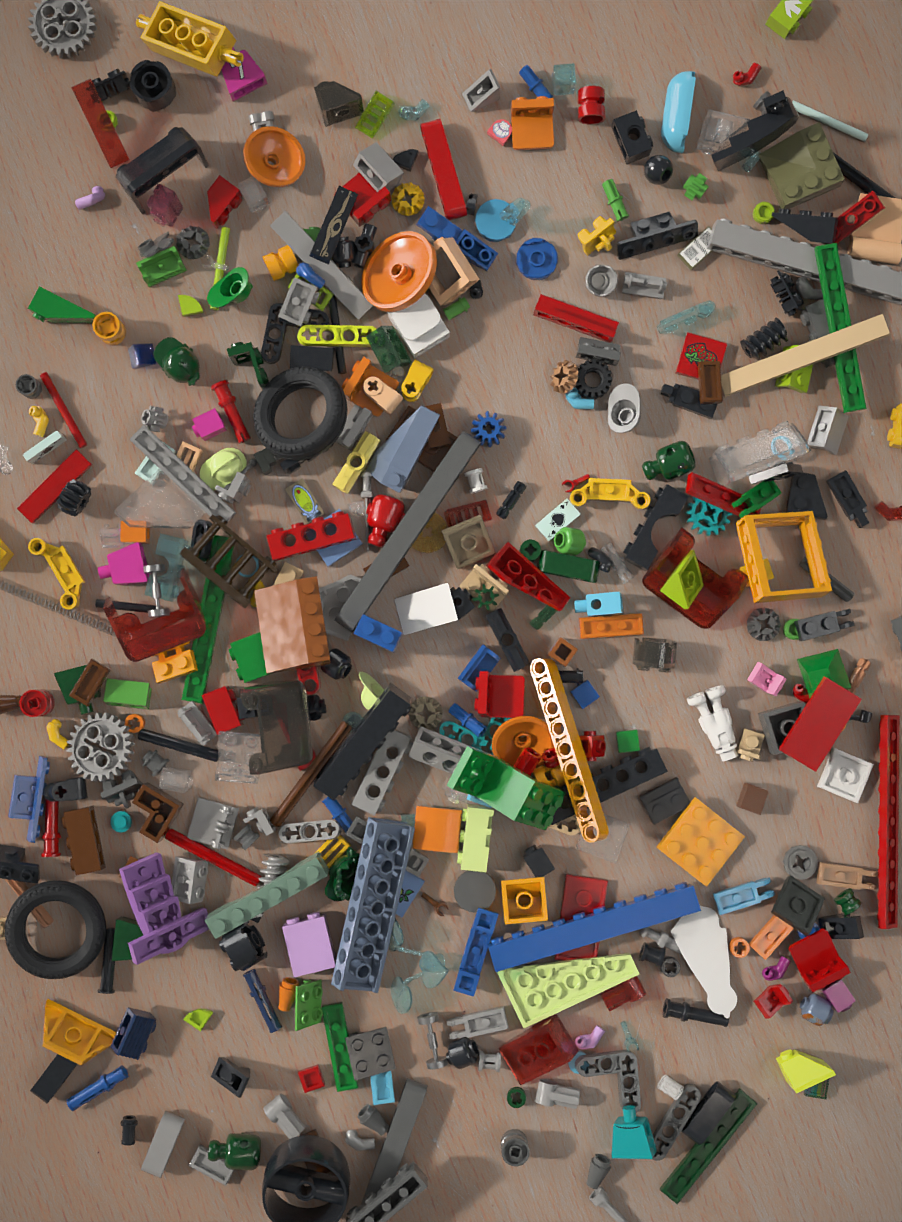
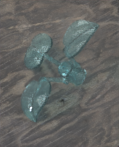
M395 918L388 949L391 952L398 950L422 956L419 961L422 972L404 981L401 977H396L391 985L393 1004L400 1014H404L412 1006V993L407 986L409 982L422 976L424 985L429 989L434 988L442 982L449 970L445 967V959L441 953L434 954L432 951L420 952L403 948L401 946L404 942L403 932Z

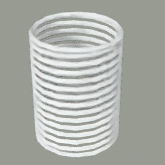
M664 1075L658 1083V1089L665 1094L668 1093L674 1100H677L683 1092V1086L667 1075Z

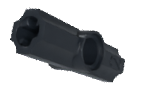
M502 608L486 615L485 617L513 672L529 665L530 662ZM510 634L513 637L512 645L506 646L502 643L503 635Z

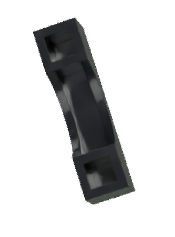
M668 484L663 488L659 487L654 495L656 502L653 507L648 506L643 515L646 517L643 525L639 523L633 533L636 536L633 543L628 542L623 551L626 554L624 560L647 571L658 553L651 539L653 525L662 517L678 516L689 496Z

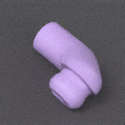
M101 186L93 187V194L75 200L76 207L81 210L104 200L105 193Z

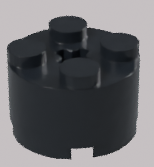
M144 60L132 69L130 87L140 105L152 112H156L171 104L176 97V87L168 68L163 63Z
M250 921L222 935V940L219 941L220 948L224 953L227 952L231 959L230 965L234 971H245L268 956L267 951L263 952L262 947L266 945L260 932L254 925H248Z

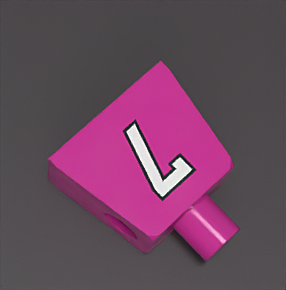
M246 50L240 51L244 56L243 62L237 60V62L242 64L241 66L237 67L225 62L221 69L232 101L267 84L263 71Z

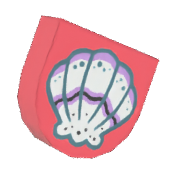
M500 119L492 124L487 134L504 146L511 136L512 127L508 121Z

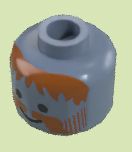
M811 994L808 998L804 997L799 1006L802 1009V1017L816 1026L828 1024L834 1013L831 1003L817 994Z

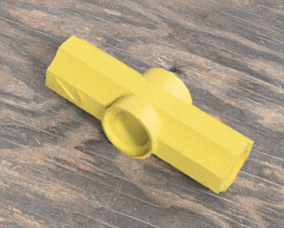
M365 431L352 453L347 457L346 463L332 485L340 491L349 494L361 472L365 470L366 464L381 440ZM354 458H360L362 465L354 468L351 466V461Z

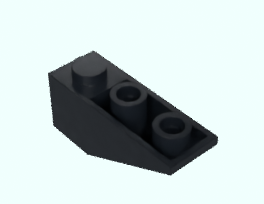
M778 209V213L772 212L773 217L811 242L835 243L838 218L833 217V213L821 212L820 216H813L812 211L800 210L799 214H791V209Z

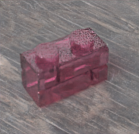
M157 184L153 191L154 195H151L147 201V206L151 210L149 214L154 217L153 220L163 227L165 225L173 227L177 220L176 216L180 215L183 206L173 190L162 184Z

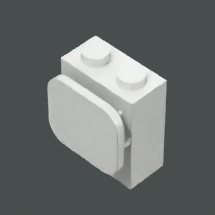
M425 293L411 306L400 311L387 312L388 318L414 359L450 337V332L440 318L439 312Z

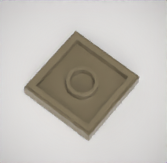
M481 515L442 530L457 570L496 554Z

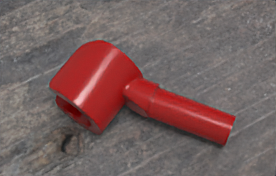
M586 474L573 481L565 480L562 485L566 483L572 484V488L565 492H572L575 486L588 480L590 476Z

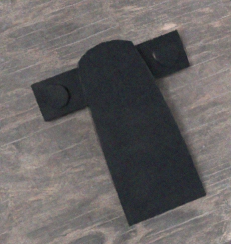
M784 90L763 99L766 114L747 121L749 130L730 137V147L711 154L718 171L758 152L779 138L797 122L799 114L791 99L785 96Z

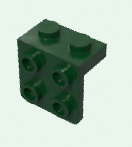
M237 342L232 344L231 348H227L228 356L234 365L252 361L258 384L263 389L269 380L264 368H261V364H264L258 347L254 348L252 342L245 344Z

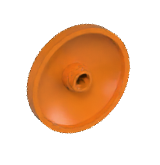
M411 231L394 234L381 242L371 253L363 269L361 285L365 298L374 307L385 312L400 311L418 301L431 285L436 272L437 256L433 245L421 234Z

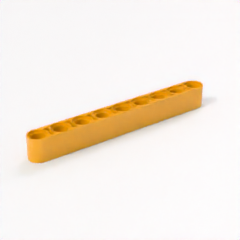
M535 659L530 666L531 674L581 834L587 842L602 841L607 838L609 833L607 822L557 665L552 659ZM543 664L545 665V671H544V672H543V670H542ZM549 684H551L552 687L551 692H549L548 689ZM556 704H557V706H558V711H557V713H556V711H555V705H556ZM562 724L564 725V732L561 731ZM568 745H570V747H571V752H570V753L568 752V749H567ZM575 765L577 767V773L574 772ZM581 785L584 788L583 794L580 791ZM587 807L590 808V815L587 813ZM594 827L597 830V836L593 833Z

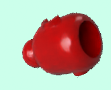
M379 494L373 498L372 503L369 502L366 510L368 515L367 524L373 528L372 533L367 538L369 544L381 548L384 547L387 542V533H393L405 516V505L402 501Z

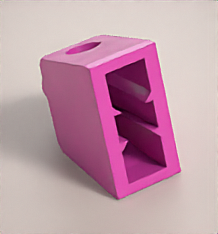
M139 542L108 554L107 560L109 565L98 567L100 579L112 577V582L115 585L152 583L150 574L143 571V566H147L143 544Z

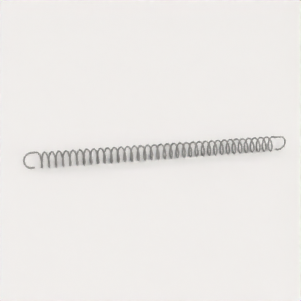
M6 583L5 586H4V588L1 589V590H4V591H5V588H6V586H7L8 583ZM10 584L9 587H8V590H7L8 593H12V591L9 592V589H10V587H11V584ZM32 593L28 600H30V602H34L37 595H35L33 601H31V597L33 596ZM54 602L53 605H52V607H51L50 609H52V611H55V612H56V609H57V607H58L59 604H57V605H56V608L53 610V606H54V604H55V602ZM76 611L75 614H74V616H73L72 618H74V620H77V621H78V618H79V616H80V613L78 614V617L75 619V615H76V613H77V611ZM98 620L95 626H96V629H99V630H100V627H101V625H102V622L100 623V626L97 628V624H98V622H99V620Z

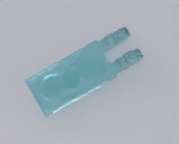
M710 300L661 320L657 329L660 334L665 331L669 334L677 330L678 326L683 323L686 326L697 321L696 317L702 319L707 316L709 317L716 306Z

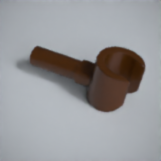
M425 892L421 895L422 898L435 907L439 916H444L442 912L438 911L441 906L449 910L445 902H438Z

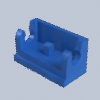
M482 644L458 679L477 692L475 683L480 671H488L490 673L501 658Z

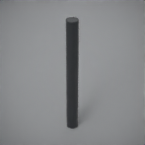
M333 295L329 301L331 324L340 325L337 299ZM335 346L338 374H345L347 371L343 347Z

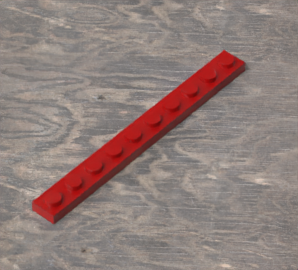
M880 715L879 722L880 784L878 791L880 794V805L878 807L879 890L877 893L879 900L877 913L879 929L898 928L900 715Z

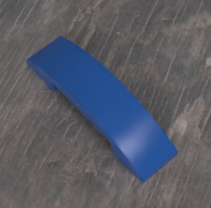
M478 907L453 991L474 997L488 949L487 944L490 943L499 913Z

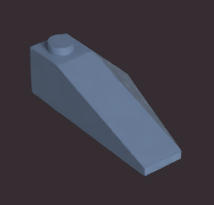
M421 405L374 453L366 471L371 472L372 476L381 484L400 493L405 488L440 414Z

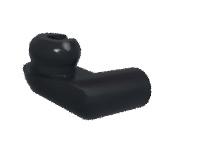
M478 280L469 288L470 296L473 299H479L483 295L481 280Z
M591 547L588 550V555L601 562L599 567L601 571L609 573L611 567H613V561L603 551Z

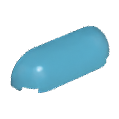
M684 71L672 78L667 87L661 137L664 144L670 150L677 153L684 152L685 138L689 130L696 79L694 77L695 72Z

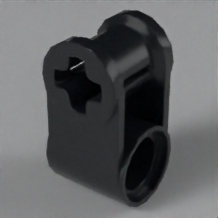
M79 777L49 783L44 788V797L50 802L88 798L86 779Z

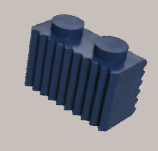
M128 1007L111 1044V1048L116 1055L139 1060L141 1054L147 1049V1040L150 1033L155 1031L156 1018L151 1012Z

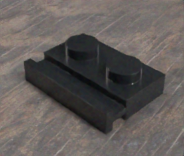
M677 777L639 796L654 825L686 809L690 804Z

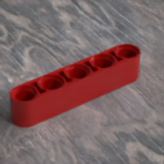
M441 119L422 123L420 128L445 217L449 221L467 216V209Z

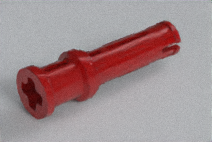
M223 380L212 385L211 390L215 391L219 400L218 405L224 408L238 443L241 444L244 443L241 434H243L246 441L250 440L251 437L235 405L236 397L231 394L228 387L229 382L228 380Z
M45 798V833L42 835L44 850L41 853V857H60L59 839L61 835L58 832L59 801L50 802Z

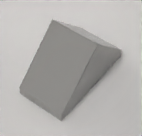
M489 69L462 93L470 112L500 100L501 88L492 69Z

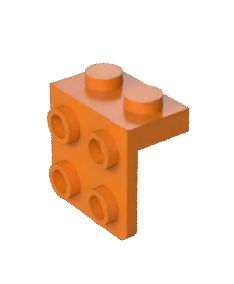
M540 96L536 99L519 97L512 100L511 127L514 150L551 149L554 146L552 115L554 98Z
M363 356L361 361H356L352 368L354 373L350 379H345L341 388L347 400L362 409L364 407L372 411V415L380 417L383 410L364 393L365 380L369 377H377L395 391L399 387V382L372 366L371 361ZM369 384V391H377V384L373 386Z

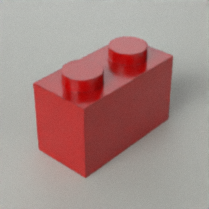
M223 686L202 695L217 735L244 725L242 720H245V718L239 719V712L235 703L237 696L233 688L230 689L229 686Z

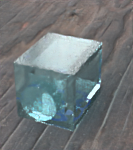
M574 63L553 66L552 82L554 95L574 94L576 88Z

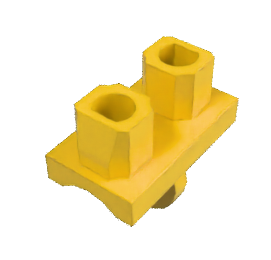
M599 216L593 222L595 230L592 233L587 229H583L578 233V239L587 256L595 250L599 252L603 248L606 251L612 249L610 242L615 239L613 235L616 234V230L614 228L615 223L611 218L606 220Z

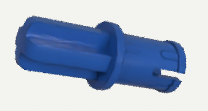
M526 65L519 71L520 76L530 87V92L533 91L537 97L546 96L553 98V95L550 94L542 83L543 80L537 77L530 66Z
M456 703L450 707L449 713L462 722V727L471 730L478 738L483 736L487 726L478 721L473 713H467Z
M327 797L322 803L325 804L332 814V819L335 818L346 833L353 821L345 812L346 808L343 809L336 799L332 800L330 797Z

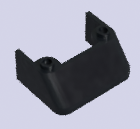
M174 127L168 132L166 137L128 164L120 166L117 169L116 179L139 211L144 214L145 210L137 198L195 156H197L205 168L209 165L195 139L183 127Z

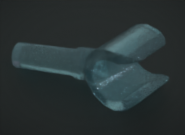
M621 1022L626 1038L624 1042L626 1050L630 1052L629 1045L635 1044L637 1050H639V1045L636 1039L631 1036L626 1022Z

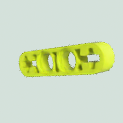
M304 325L298 331L297 338L300 344L304 346L371 347L377 343L380 335L377 328L373 326ZM316 330H319V341H316L317 336H311L309 340L302 336L305 331H309L310 335H316ZM324 331H331L334 339L331 341L324 340L322 336ZM345 331L353 332L354 340L346 341L343 333ZM358 331H361L360 336H365L368 332H371V335L375 337L371 341H368V337H361L360 341H358Z

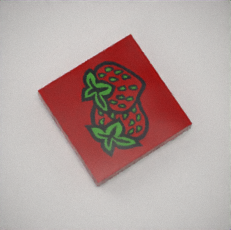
M687 332L675 373L699 380V361H720L721 369L727 343Z

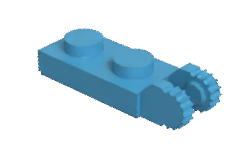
M770 877L750 881L713 893L719 914L723 915L761 903L762 900L775 896L774 890H767L760 894L757 892L758 887L771 883Z

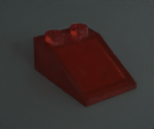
M557 1013L538 1022L498 1048L520 1086L570 1062L579 1051Z

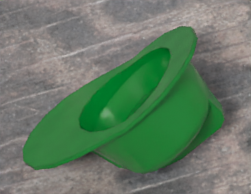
M243 267L234 268L215 283L208 292V304L219 308L229 303L245 301L253 288V285L248 280L247 270Z

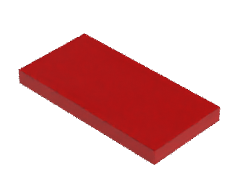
M824 676L782 742L779 750L816 772L862 699Z
M566 874L559 919L564 918L567 921L573 919V915L585 912V915L594 913L593 909L605 906L608 880ZM600 941L555 954L554 959L565 961L598 957Z

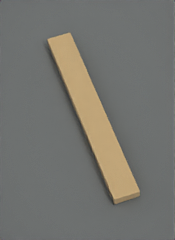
M883 314L723 374L721 375V383L726 397L887 337L890 335Z

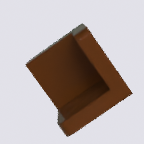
M744 783L736 806L761 815L768 791Z

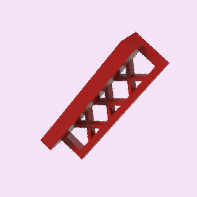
M540 294L533 314L539 318L609 343L612 342L619 324L617 321Z

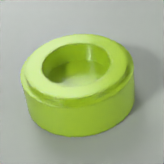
M769 202L758 203L753 210L754 220L759 224L769 223L773 218L772 212L775 213L773 205Z

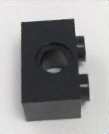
M637 110L613 119L611 126L626 165L650 156L653 147L651 136H647L645 132V121L642 116L639 117ZM635 134L638 136V139L632 140L629 135Z

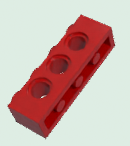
M344 511L333 513L332 518L325 520L324 517L314 518L310 524L304 525L303 522L291 525L292 528L288 530L277 528L271 530V534L266 535L272 560L274 561L357 540L351 516L348 513L345 514ZM331 524L336 525L337 528L334 535H328L326 532L327 527ZM315 530L316 538L308 541L306 538L307 532ZM294 535L296 538L295 544L290 547L287 546V537Z

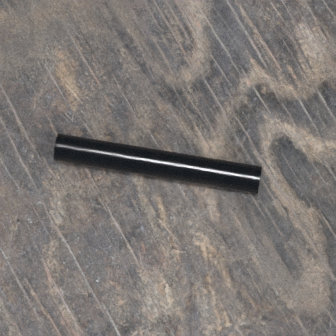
M96 599L95 603L96 608L148 613L149 610H156V605L100 599Z

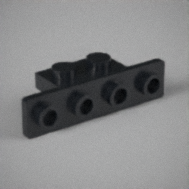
M670 211L631 222L630 229L634 237L617 242V256L619 260L694 239L698 236L697 220H692L676 225Z
M0 844V878L37 884L40 880L39 865L22 862L25 857V848Z

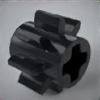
M315 694L305 697V702H300L302 717L306 716L310 721L319 720L322 714L326 713L325 699H321Z

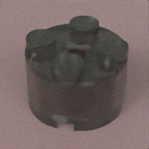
M643 637L642 642H640L639 638H635L632 664L636 665L637 670L650 671V667L657 668L659 672L670 673L671 669L675 668L677 641L672 640V644L666 643V639Z

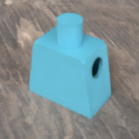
M621 592L587 594L586 600L574 601L575 613L587 612L589 617L623 614ZM600 601L601 607L594 609V602Z

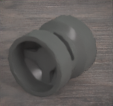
M24 374L16 380L17 391L25 397L34 399L41 394L42 385L33 376Z

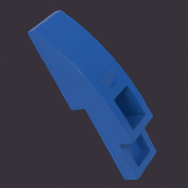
M430 206L426 208L416 223L418 227L430 234L434 241L441 237H453L468 262L485 271L489 269L498 255L495 250L465 229H460Z

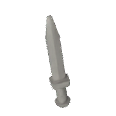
M364 471L360 476L363 480L361 498H365L366 542L369 552L367 538L370 534V526L367 524L368 515L366 510L369 498H373L371 491V477L373 476L371 472Z
M649 927L640 929L642 937L647 936L655 940L659 947L663 948L665 946L682 954L675 940L669 937L667 932L662 931L658 933Z

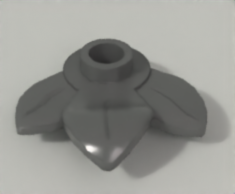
M169 232L162 234L154 241L148 239L138 246L139 254L141 257H151L157 254L159 250L162 251L169 248L174 239L168 238Z

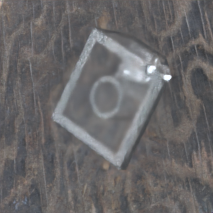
M709 109L701 126L696 149L701 150L705 154H712L731 145L730 137L745 132L748 126L747 121L750 119Z

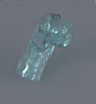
M422 99L416 107L401 106L398 113L405 120L416 121L430 105Z

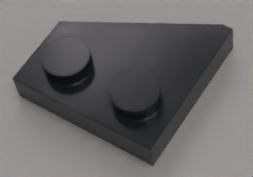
M803 472L791 478L786 513L813 511L814 518L826 520L828 515L815 474Z

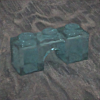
M161 533L155 554L168 560L169 569L164 575L157 576L162 597L159 599L173 602L174 598H177L179 594L178 580L183 577L185 566H183L184 558L179 553L184 547L189 549L190 546L185 539ZM149 575L144 595L153 597L151 585L153 584V575Z

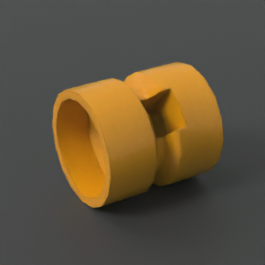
M288 245L279 248L277 254L271 252L262 256L274 282L285 277L286 272L289 274L296 272V268L299 266L292 249Z
M101 312L94 318L92 324L93 331L104 343L113 346L118 345L124 340L126 328L116 315L111 312Z
M541 765L533 771L535 779L539 782L553 787L556 785L558 787L566 785L560 765L555 768H547ZM551 773L553 780L548 781L545 775Z

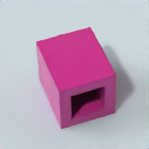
M215 408L192 419L195 424L192 426L197 438L201 436L204 441L227 431L219 412Z

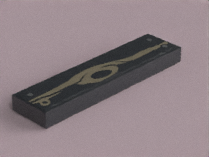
M341 186L338 187L310 252V257L329 265L357 199V193Z

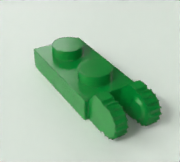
M762 481L742 494L741 498L731 505L735 508L745 501L749 508L739 514L740 518L751 512L754 513L782 494L774 481Z

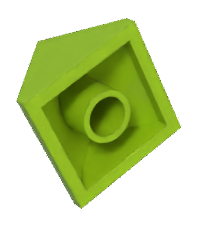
M695 550L688 552L660 590L684 609H689L704 586Z

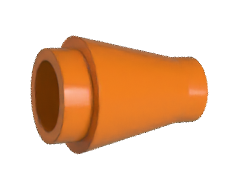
M285 977L280 982L279 1010L291 1011L292 1004L296 998V986H299L297 979Z

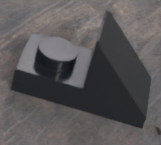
M844 913L818 918L820 929H826L831 939H861L864 937L860 916H850V914L844 915Z
M219 1057L211 1077L235 1096L241 1098L250 1078V1068L238 1067L227 1058Z

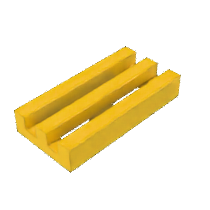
M341 835L337 837L338 841L322 857L325 861L341 843L345 845L327 864L328 868L351 846ZM333 839L326 840L316 852L319 851L321 853Z

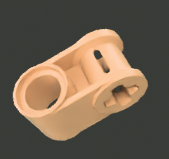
M369 377L364 382L365 395L389 415L392 414L404 399L397 391L387 386L377 377ZM369 384L372 386L377 384V391L372 390L370 392Z

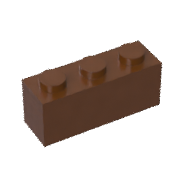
M94 805L63 812L62 824L64 829H67L66 845L68 850H71L72 858L70 859L72 871H75V875L100 871L106 868Z

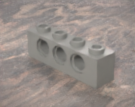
M420 726L408 757L453 774L466 747L469 745Z
M394 730L392 733L388 732L385 736L386 741L380 749H377L352 802L353 806L374 816L377 811L381 813L386 802L383 800L386 792H391L395 781H392L394 773L399 774L404 764L400 760L404 753L408 755L413 745L412 742H409L410 736ZM393 746L398 749L399 754L396 758L388 757L387 749ZM380 766L388 767L390 773L387 777L379 776L378 768ZM372 785L378 786L381 791L380 795L376 797L369 794V787Z

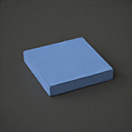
M332 514L325 519L332 518ZM334 524L329 525L326 529L328 535H334L337 531ZM315 530L307 532L310 541L316 538ZM356 533L357 540L317 550L328 567L363 545Z

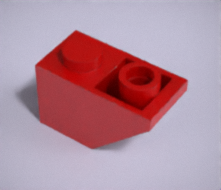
M221 175L218 176L207 191L210 218L216 229L228 221L230 212L233 208H238L242 202L240 190Z

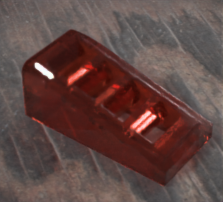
M487 500L447 509L444 512L448 528L456 525L453 514L456 515L459 524L463 522L461 512L464 511L465 518L468 520L471 519L470 509H472L474 517L479 515L477 507L481 508L484 522L492 520Z

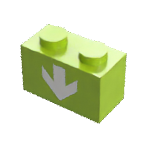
M781 0L770 14L765 25L786 39L789 33L793 35L799 28V20L802 17L806 19L813 9L810 6L813 0Z

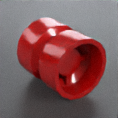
M585 86L578 90V104L581 105L578 108V121L580 123L593 125L605 120V107L602 105L605 102L604 88L600 86Z
M28 690L21 696L19 706L26 716H46L54 709L55 699L47 690Z

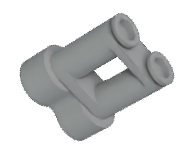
M273 111L249 115L253 131L264 126H273L275 121Z

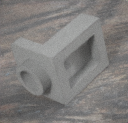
M256 807L246 813L248 817L243 819L247 823L257 818L256 825L261 833L264 832L266 836L277 830L270 822L271 818L265 807L261 810Z

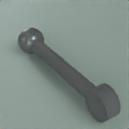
M250 459L249 464L240 473L245 474L251 467H255L257 461ZM231 483L227 484L224 489L228 490Z

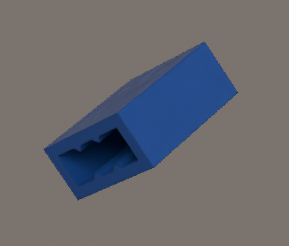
M362 614L354 631L355 635L395 653L403 636L402 632Z

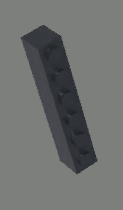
M390 683L316 777L313 786L332 800H335L338 795L342 796L348 788V782L358 777L361 771L360 767L370 762L373 757L372 752L376 747L378 749L382 747L388 732L392 733L397 728L400 717H405L412 708L411 697Z

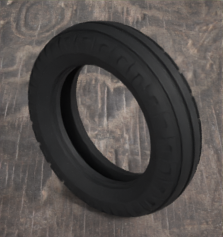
M295 367L285 370L272 378L257 398L253 413L255 431L261 443L271 453L281 458L306 460L316 457L328 450L337 441L344 429L347 420V401L344 391L331 375L320 369ZM304 388L315 389L323 393L326 400V413L316 430L298 439H289L278 434L275 427V414L280 403L289 394Z
M61 880L42 882L22 893L10 908L5 923V941L14 961L26 972L44 979H63L76 975L86 969L99 955L106 936L105 915L97 899L85 888L75 883ZM50 901L70 904L80 912L86 925V937L82 946L73 954L62 958H50L41 955L32 948L26 936L25 926L30 912L37 906Z

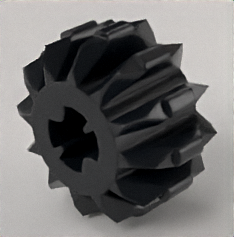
M75 479L71 480L62 488V492L59 494L57 500L58 508L66 514L77 516L89 502L91 488L83 482Z

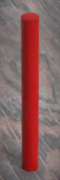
M47 372L42 373L40 378L79 448H84L87 446V443Z

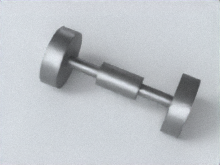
M165 564L143 566L144 573L153 574V584H151L152 595L156 603V610H149L148 617L169 616V609H160L159 598L162 597L160 583L157 580V573L165 571Z
M438 1012L419 1015L417 1017L418 1024H427L429 1033H427L429 1047L432 1049L434 1058L426 1061L427 1069L433 1070L447 1066V1058L445 1056L438 1057L436 1048H438V1044L431 1024L439 1020Z

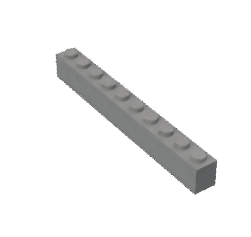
M717 219L714 223L707 249L820 282L815 247H812L810 243L794 242L786 236H773L769 231H756L748 225H735L728 219ZM848 254L839 255L846 290L902 306V271H894L886 265H873L871 261L865 259L856 260Z

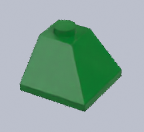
M838 649L797 659L809 698H811L824 676L846 690L851 689Z

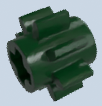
M483 584V590L475 589L478 597L473 598V601L480 603L478 609L483 605L489 611L491 603L495 606L497 605L493 600L499 594H493L494 586L486 589L485 584ZM490 593L489 598L491 601L483 603L480 594Z

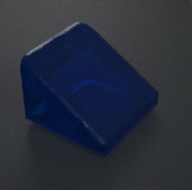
M153 343L133 344L128 349L132 369L157 364L154 359Z

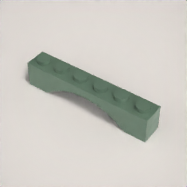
M318 851L259 889L210 912L205 919V923L214 938L217 939L328 876L329 868Z

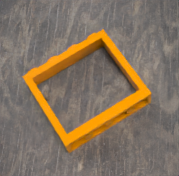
M813 511L745 515L736 522L754 603L822 598L832 591L831 579L827 571V562L823 555L822 541L819 538L817 522H815ZM799 525L814 588L771 592L756 528Z

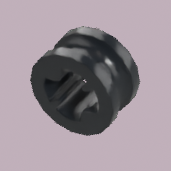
M667 956L664 958L660 969L665 976L675 977L680 972V964L674 957ZM666 963H675L673 965L675 967L673 971H665V969H667L665 966Z

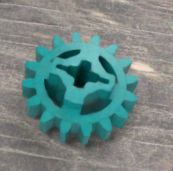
M694 496L692 497L694 503L687 504L691 509L685 512L686 515H690L686 522L693 523L691 530L697 528L698 535L702 534L703 531H705L706 537L710 536L711 531L714 535H717L718 529L721 531L726 529L723 524H730L731 522L727 517L731 516L732 513ZM700 503L699 513L695 514L696 507ZM706 511H712L713 514L711 516H705L704 513ZM720 513H722L721 520L718 523L717 517ZM699 521L706 523L707 527L701 525Z

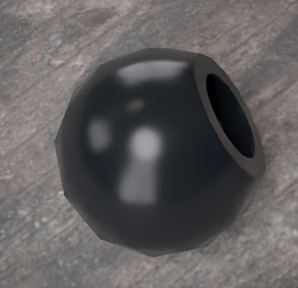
M663 155L652 156L644 166L646 179L656 185L666 183L673 173L671 161Z

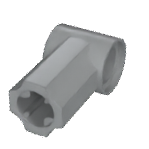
M539 1079L535 1102L544 1106L559 1105L577 1109L580 1089L558 1085L557 1082L549 1079Z
M280 1093L263 1107L267 1117L273 1123H277L289 1139L297 1137L305 1129V1125L293 1112L290 1102L283 1094Z

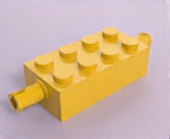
M159 1L151 18L140 14L138 17L143 19V21L136 19L137 27L144 29L140 38L155 53L218 77L225 62L237 67L242 65L237 60L243 62L244 56L242 53L232 50L237 40L226 26Z

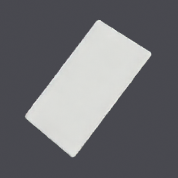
M448 583L395 599L404 635L458 619Z

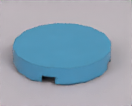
M499 199L489 200L482 204L476 213L475 219L480 235L493 242H499L510 237L515 230L517 221L516 213L512 206Z

